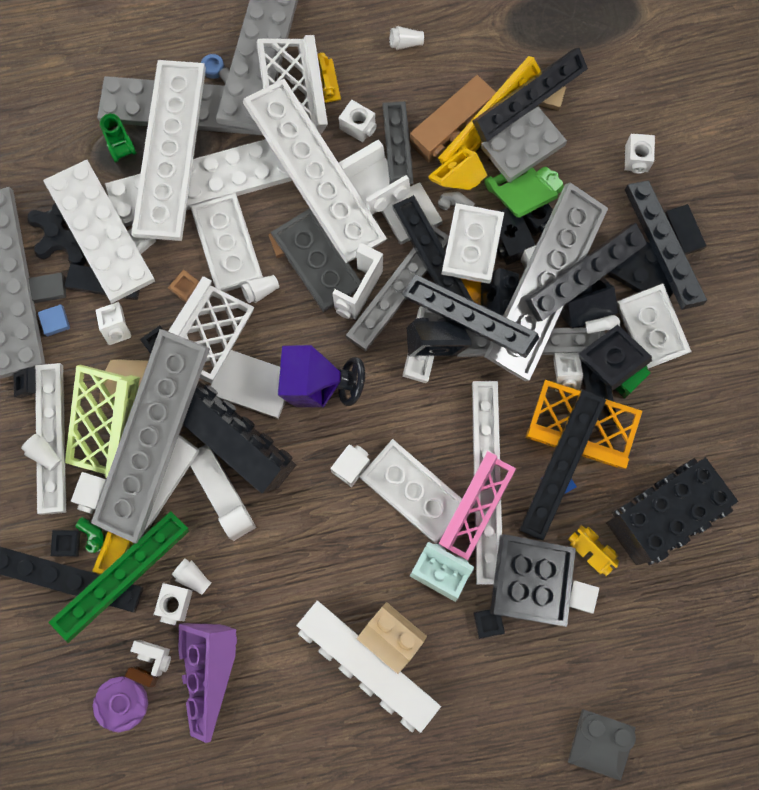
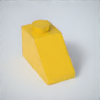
M463 147L431 173L428 178L443 187L471 190L478 186L481 180L488 175L477 153Z

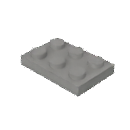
M536 107L488 142H483L481 149L510 183L564 147L567 140L543 111Z

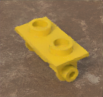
M318 53L324 103L341 100L333 59H328L325 53Z
M580 525L577 530L580 534L577 535L574 532L568 538L571 542L570 546L576 548V551L582 557L589 551L593 553L587 562L599 574L603 573L607 576L613 570L610 566L611 564L615 568L618 567V554L610 546L604 547L597 540L599 536L590 527L585 528Z

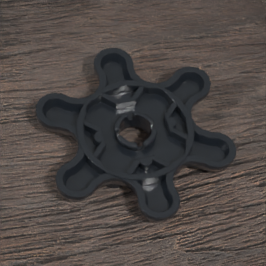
M56 203L49 211L32 210L28 213V223L32 227L43 229L45 232L43 239L34 247V253L39 259H47L55 251L63 250L68 254L70 264L83 266L86 263L87 259L71 230H64L63 224L65 225L66 221Z

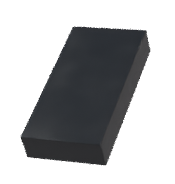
M688 204L665 212L685 255L706 248L707 245Z

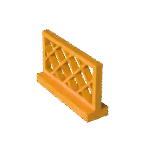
M544 380L525 438L556 447L563 432L560 423L568 420L569 416L558 421L552 408L564 402L571 414L572 408L568 400L579 396L580 391ZM548 387L558 390L562 400L550 405L545 396ZM564 392L569 393V394H572V395L566 397L565 394H564ZM606 399L604 405L607 406L611 415L600 421L597 420L595 424L603 439L596 443L588 440L582 457L619 469H626L629 462L628 456L642 411ZM544 401L546 408L541 410ZM612 408L618 409L620 411L615 413ZM549 410L555 423L548 427L536 424L539 414ZM622 412L634 414L632 425L623 429L616 415ZM613 418L619 431L607 437L600 423ZM554 426H557V428L559 429V431H556V430H553V429H550V428H552V427H554ZM630 429L629 434H628V437H627L625 431H627V430ZM621 434L626 442L623 452L614 450L609 439ZM605 442L608 447H605V446H602V445H599V444Z

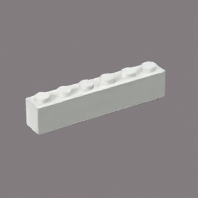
M319 601L315 602L296 625L301 629L298 634L309 644L314 640L321 647L318 651L326 659L331 661L334 658L341 664L338 668L350 679L353 675L361 681L359 687L369 696L375 693L382 699L380 705L390 714L396 711L402 716L403 719L400 722L412 733L415 729L421 733L441 708L434 699L401 671L397 674L358 641L357 637L359 635Z

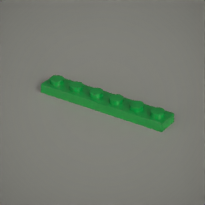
M170 511L48 623L69 643L189 532L188 527Z

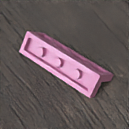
M487 451L439 545L469 560L516 468L497 459L496 455ZM495 465L508 471L503 481L493 483L491 472ZM489 478L490 485L484 486L487 479ZM501 485L496 493L495 487ZM492 488L495 496L493 502L481 506L479 500L481 491ZM477 500L479 507L472 509ZM489 508L484 516L483 509ZM480 511L483 519L481 525L469 529L467 523L468 515ZM464 523H465V526H466V529H467V530L461 531V529H462V527H463V525H464ZM477 531L472 539L471 532ZM468 533L471 544L465 553L455 548L453 544L457 536Z

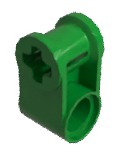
M112 113L104 115L100 119V128L114 162H118L119 158L129 154L136 155L137 152L120 118ZM117 126L116 129L109 131L110 128Z

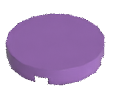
M124 676L109 679L102 684L93 702L94 716L98 723L105 729L107 728L113 732H123L134 728L142 721L148 707L147 692L143 686Z

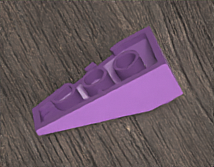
M181 623L179 624L178 651L179 658L185 661L186 675H182L183 684H187L190 698L186 702L190 735L208 743L212 739L235 659L236 629L221 624Z

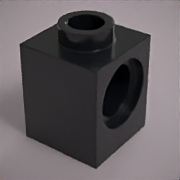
M548 203L522 216L533 236L540 232L543 233L553 209ZM533 214H540L543 219H537Z

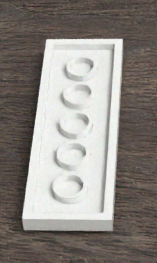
M88 160L43 180L111 304L155 282L154 277Z

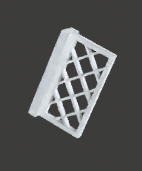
M305 35L304 39H258L257 49L263 89L268 87L269 84L272 85L282 80L284 77L294 85L292 88L293 92L298 88L305 94L306 99L301 105L318 132L322 134L328 123L314 35ZM264 46L273 47L278 54L271 59L264 52ZM288 47H298L299 55L296 59L285 51ZM281 55L291 63L286 70L275 62ZM271 66L282 74L276 82L267 73ZM294 66L302 72V78L299 81L288 73Z
M202 277L169 329V332L188 339V333L199 332L202 340L196 341V343L210 348L211 344L221 342L224 351L213 354L210 348L205 361H211L213 366L211 374L202 370L200 375L201 379L212 384L250 318L254 307L211 286L212 280ZM214 296L220 299L223 305L212 307L209 301L210 297ZM239 308L246 313L244 316L234 318L231 309ZM226 310L229 319L217 321L215 312ZM210 314L212 322L201 325L198 317ZM232 325L234 334L224 336L220 327ZM215 328L219 337L207 339L204 330Z

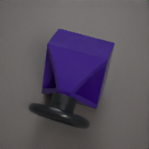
M311 345L282 346L278 387L279 397L295 407H324L335 389H338L339 399L343 405L352 406L358 401L365 384V366L360 358L352 357L347 360L342 369H337ZM345 390H350L351 397L349 399L346 396Z

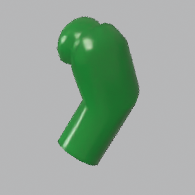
M81 517L75 527L87 534L86 550L89 553L99 552L104 542L102 529L92 524L86 518Z

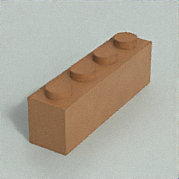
M476 75L410 133V145L428 163L434 158L437 159L492 98L496 91Z

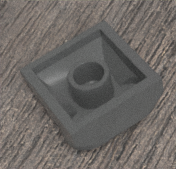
M582 709L568 763L621 781L630 749L636 741V727Z

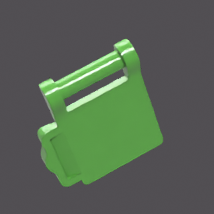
M532 167L523 173L524 175L500 187L499 185L507 182L502 173L493 178L491 176L485 178L484 183L487 190L494 193L519 218L559 197L558 194L562 192L564 185L563 181L559 179L558 172L551 171L548 167H542L540 170L535 171Z

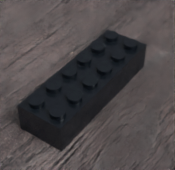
M198 380L183 425L260 493L263 494L279 488L296 467V464L292 461L293 457L287 451L279 450L275 447L273 439L267 434H260L254 428L255 424L250 419L237 414L234 405L226 400L222 401L217 396L218 392L213 387L207 384L204 385Z

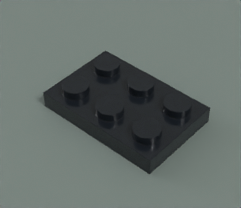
M649 242L607 273L610 277L638 293L664 284L669 299L673 294Z

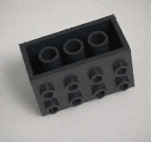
M706 457L699 461L693 458L653 484L656 489L652 486L633 498L634 504L630 501L613 511L614 517L607 521L606 524L635 565L648 563V565L657 564L670 555L667 552L668 550L679 549L690 542L689 535L693 536L706 531L712 526L711 522L718 518L722 519L732 513L734 510L731 506L739 501Z

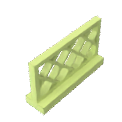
M84 365L76 366L65 463L105 474V478H107L139 389L140 377L133 375L123 376ZM84 373L90 374L96 383L89 389L83 382ZM107 380L117 381L116 392L112 395L104 385ZM96 388H99L106 398L100 404L96 402L91 394ZM84 397L87 398L93 408L86 414L80 406L81 399ZM106 403H109L113 409V417L109 420L101 409ZM94 412H96L103 423L96 429L88 418ZM83 421L90 432L83 438L77 430L78 423ZM104 427L110 434V440L106 444L98 434V431ZM91 436L99 446V449L93 453L85 442ZM80 445L87 456L83 460L74 458L75 447ZM101 451L107 458L106 466L100 465L95 458V455Z

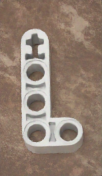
M205 444L199 448L200 451L190 466L217 512L219 522L225 533L231 540L235 541L255 529L256 526L215 453Z

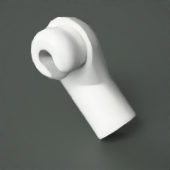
M615 315L585 322L588 334L604 330L609 331L617 324L620 326V320Z

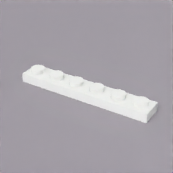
M60 363L35 365L36 434L40 437L44 436L56 455L62 460L52 471L37 463V514L66 513L63 365Z

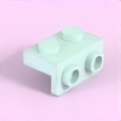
M428 542L410 577L456 602L474 567L466 559L448 553L441 545Z

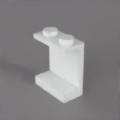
M379 140L339 162V165L371 215L384 210L389 204L403 199L411 192L407 175L389 185L388 163L385 158L384 147Z
M362 243L356 251L357 269L366 273L354 297L352 298L336 289L333 291L335 310H337V314L346 319L350 317L355 320L357 319L383 272V253Z

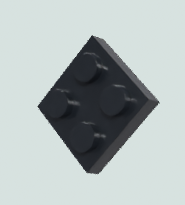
M618 324L579 353V359L612 391L652 362V356Z

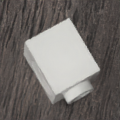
M353 100L349 102L339 116L340 130L361 142H364L367 136H372L377 126L375 123V113ZM356 121H363L364 123H362V124H356L355 122H356Z
M630 135L625 145L626 171L644 173L650 170L654 163L655 135ZM636 153L641 154L643 157L637 156Z
M349 444L330 468L331 472L352 487L370 464V459L367 458L369 454L358 445L354 448Z
M82 472L71 502L79 505L78 510L92 514L93 510H96L106 479Z
M163 583L154 615L161 616L160 622L176 625L177 620L185 621L193 590ZM175 597L179 602V606L175 612H170L167 604L171 598Z

